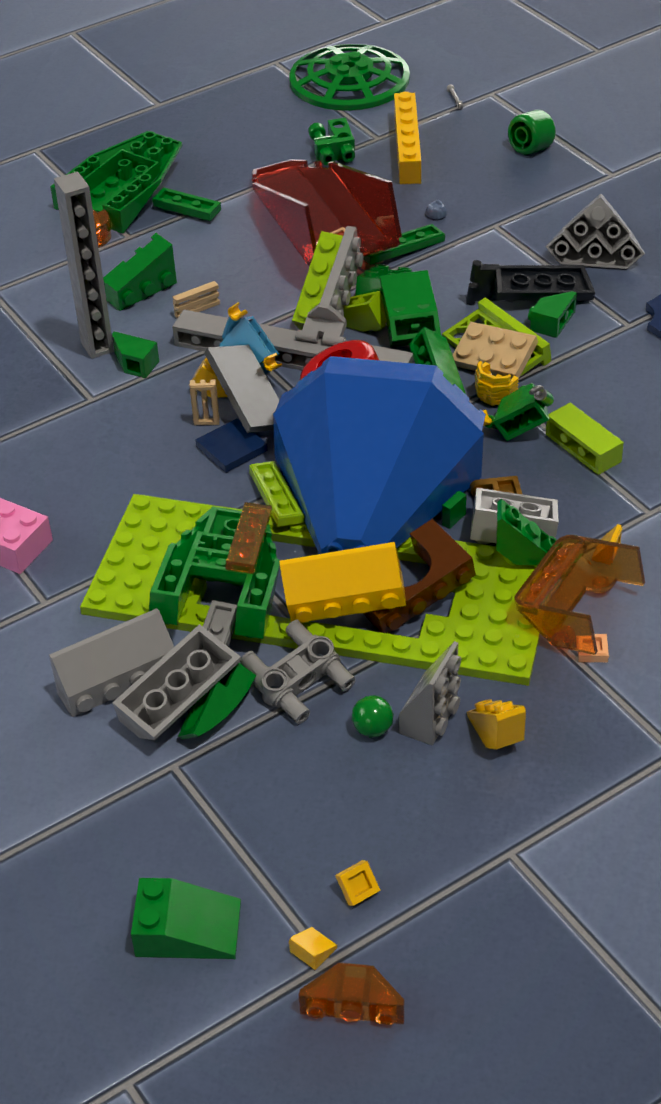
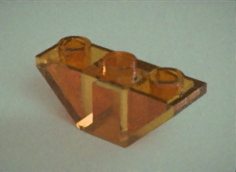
M338 963L299 991L300 1014L308 1015L312 1018L334 1017L342 1018L349 1022L365 1020L375 1021L382 1025L404 1024L403 997L374 966Z

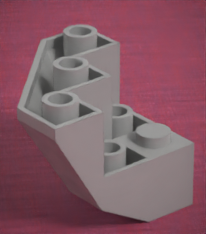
M602 194L583 208L546 245L550 253L563 265L627 269L645 254L629 227Z

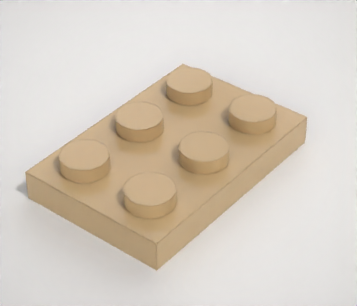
M470 322L453 353L456 367L473 371L477 369L479 361L487 362L490 364L492 375L500 374L507 376L510 374L512 379L514 376L520 377L538 343L536 335Z

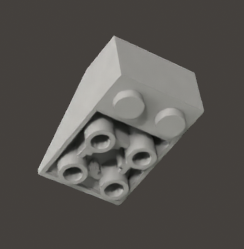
M454 641L422 675L399 713V734L433 746L438 735L442 736L445 733L448 718L451 714H456L460 705V697H457V691L461 683V677H458V670L461 665V657L458 656V642Z

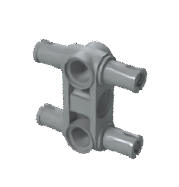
M294 620L286 627V634L299 646L297 649L271 667H267L253 651L244 654L240 664L256 674L254 683L261 692L262 699L266 704L283 708L297 724H301L309 717L310 710L296 695L324 675H328L342 691L349 690L354 685L356 678L340 663V656L334 651V645L329 638L312 635L299 620Z

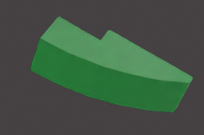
M238 663L192 705L178 737L182 740L198 737L224 720L248 692L256 674Z

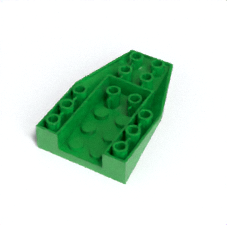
M146 131L91 155L66 175L79 172L88 184L95 224L123 234L162 182L179 153L182 142L152 131ZM55 184L50 186L54 209L59 210Z

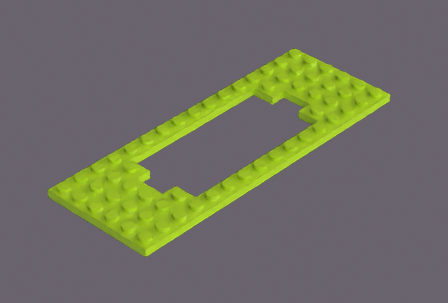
M133 494L81 603V615L126 622L149 612L150 591L168 546L171 543H177L185 530H192L195 527V522L213 506L266 514L272 532V541L310 547L316 546L305 522L277 527L270 513ZM411 537L396 548L399 560L425 563L414 552ZM456 541L472 557L476 575L469 582L451 591L455 592L449 617L432 614L425 615L419 638L311 621L301 624L312 635L329 638L334 645V651L339 656L426 670L455 641L458 642V656L461 657L458 675L529 686L555 566L515 565L496 551V546ZM194 578L178 625H165L166 628L191 632L199 624L203 627L210 608L209 605L201 604L207 589L206 580ZM270 615L264 639L235 635V629L232 635V639L294 649L299 647L286 634V627L291 623V618Z

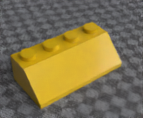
M395 542L279 561L286 605L291 622L299 620L300 623H306L314 620L406 606L403 576Z

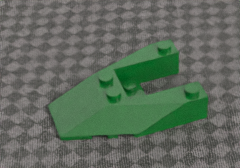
M211 507L195 522V527L192 530H185L177 543H171L168 546L150 591L149 611L157 608L165 625H178L194 578L204 579L209 582L231 583L235 586H243L237 604L235 635L264 639L280 569V560L276 556V546L272 542V532L267 515Z

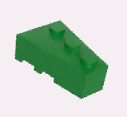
M158 233L151 236L152 241L144 248H137L134 251L135 255L127 262L122 261L103 277L106 300L119 311L177 283L173 245Z

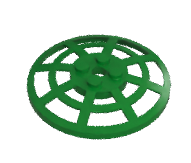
M339 44L317 49L301 57L291 68L289 79L292 91L303 101L325 109L352 111L377 107L394 100L395 93H401L406 90L410 80V71L405 60L390 50L366 44ZM369 52L378 57L369 58L364 54ZM330 53L334 54V56L330 57L329 59L322 58L323 56L328 55ZM373 63H385L384 71L373 67ZM391 63H399L403 67L404 72L401 79L391 74ZM315 64H325L324 69L316 72L313 71ZM302 65H308V76L297 81L295 75L297 69ZM373 74L379 76L372 81L366 82ZM326 75L332 83L326 82L319 77ZM386 79L396 84L388 91L373 96L370 88L381 84ZM313 81L318 86L328 90L325 96L322 97L307 91L302 86ZM340 84H357V85H340ZM361 90L365 97L352 100L332 99L336 91L349 92Z

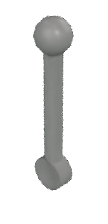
M449 84L447 91L451 92L457 103V108L463 109V103L456 95L454 85Z

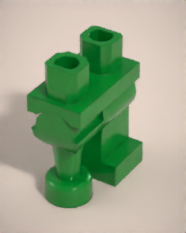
M346 117L328 120V136H325L326 131L323 124L313 123L310 125L308 133L310 138L314 140L317 163L332 165L337 160L345 162L354 160L355 139ZM343 125L342 128H335L334 126Z

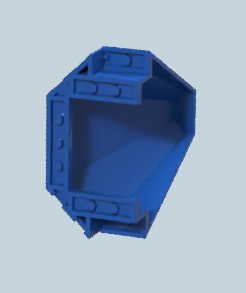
M330 356L315 371H311L297 382V385L290 391H286L281 395L277 408L273 413L275 459L287 485L304 514V522L319 554L395 542L397 548L410 537L411 532L441 512L442 505L456 492L461 491L464 493L470 488L471 482L482 478L484 438L482 429L486 414L481 409L477 410L469 402V397L456 384L452 385L436 365Z

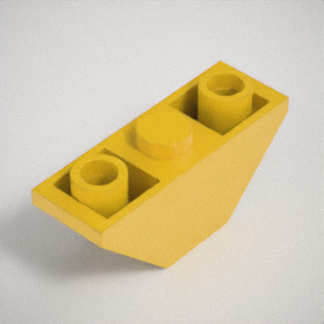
M492 699L475 703L476 709L467 711L470 722L486 748L497 750L524 740L526 710L523 705H513L512 701L502 703V700L492 702Z

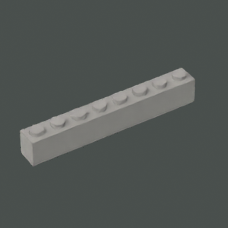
M74 172L54 178L81 344L91 359L114 352L90 189L79 172Z

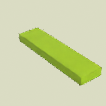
M275 461L249 465V473L277 527L304 523V514Z

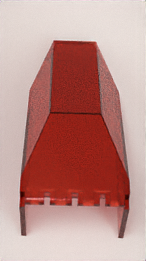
M291 159L252 170L254 192L309 267L321 231L330 233L342 227L345 229L347 226L356 227L357 235L361 238L360 253H363V256L400 245L399 238L402 237L392 181L334 161L328 162L329 168L322 167L321 161H315V167L308 166L307 160ZM341 231V232L336 233V234L343 236V235H344V232Z

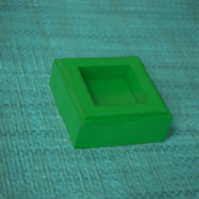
M458 491L442 505L443 526L450 529L466 515L467 494Z

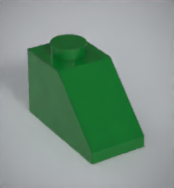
M570 291L540 298L537 304L530 308L528 313L530 330L557 338L575 313L577 292Z

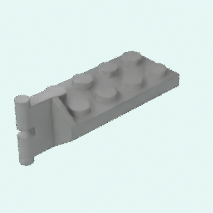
M346 227L321 301L308 312L303 329L296 332V339L317 343L319 338L323 337L322 343L328 345H335L346 341V337H343L347 322L343 309L350 302L351 286H355L357 268L361 267L363 263V253H360L361 238L357 235L356 227Z

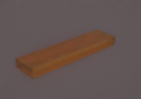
M244 503L226 560L227 570L254 573L271 517L272 506Z

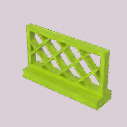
M483 298L478 302L479 309L442 333V336L447 338L448 343L456 348L461 338H454L453 336L457 333H465L470 322L480 319L484 322V325L536 335L538 343L531 355L532 358L528 360L520 376L539 363L545 366L552 361L550 343L487 298Z

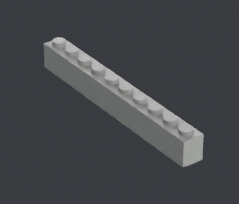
M183 310L172 326L175 346L199 351H206L208 347H219V344L223 341L222 334L228 318ZM259 324L279 352V355L275 357V361L277 364L282 363V367L303 370L305 365L314 356L333 346L323 344V337H320L317 343L296 339L297 331ZM372 345L380 361L413 363V353Z

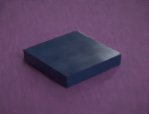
M238 418L195 439L196 447L225 473L268 451L267 443L254 432L247 433Z

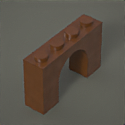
M433 519L410 533L414 552L430 566V570L418 583L404 587L406 606L363 613L381 633H390L393 630H397L403 623L415 615L421 614L427 607L439 599L445 598L451 591L469 582L476 575L472 557Z

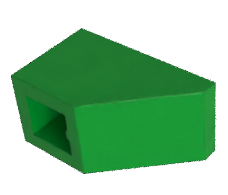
M116 331L112 333L114 352L124 373L147 378L159 363L157 342Z

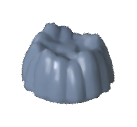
M440 200L431 202L426 208V216L431 219L438 220L447 215L446 207Z

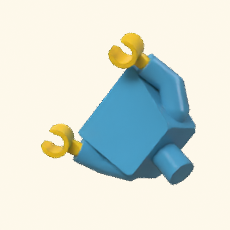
M239 302L228 309L229 317L222 334L223 341L219 344V347L249 345L265 375L282 367V363L277 364L275 361V357L279 355V352L253 316L242 319L248 311L245 309L241 312L238 308Z

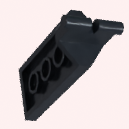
M474 260L470 274V281L472 283H469L466 303L474 305L475 301H480L483 298H487L490 301L513 302L529 300L536 302L543 297L570 291L577 292L576 301L581 302L584 300H594L595 290L584 265L482 264L481 261Z

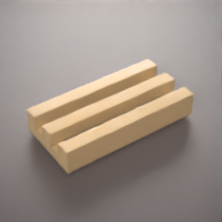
M212 281L172 296L176 318L178 319L183 310L201 312L219 305L218 284Z
M216 379L210 380V383H206L205 380H200V383L190 380L194 425H219L220 417ZM197 390H201L204 419H199ZM207 390H211L213 418H209Z

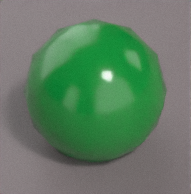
M371 695L365 696L354 705L351 720L360 734L373 738L379 737L389 730L393 724L394 713L386 699Z

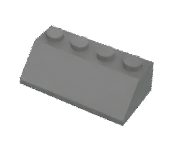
M156 608L49 654L57 694L72 717L119 697L174 648L159 610Z
M199 624L113 702L119 721L139 738L156 740L242 660L241 656Z

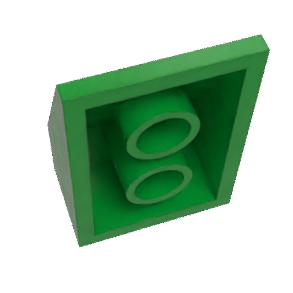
M139 878L131 929L135 957L236 959L241 899L173 878Z

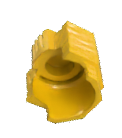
M482 361L477 363L475 389L477 397L482 402L494 407L500 404L503 397L518 390L519 377L514 376L511 379L510 374L507 376L500 374L494 376L490 371L489 363H483Z

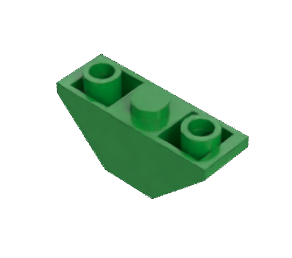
M502 499L497 502L496 551L515 565H558L560 563V545L558 541L541 530L534 521L524 517L516 507L510 506Z

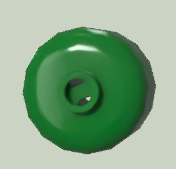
M536 109L517 115L510 121L508 127L509 142L513 149L520 154L528 155L547 149L555 139L556 128L554 121L543 110Z

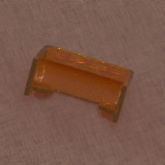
M577 535L560 537L516 593L515 603L517 610L551 645L596 655L598 650L591 615L572 611L586 591L605 593L617 581L643 586L645 584L640 547Z

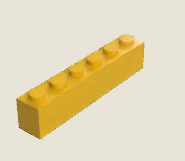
M395 93L394 116L399 183L420 184L421 152L415 93Z

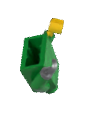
M533 383L523 385L515 392L501 399L494 416L488 415L487 410H482L486 414L483 426L499 430L506 441H509L549 421L547 407L553 404L554 397L542 385L535 386Z

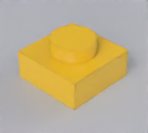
M361 860L335 875L348 905L354 906L381 891L368 861Z

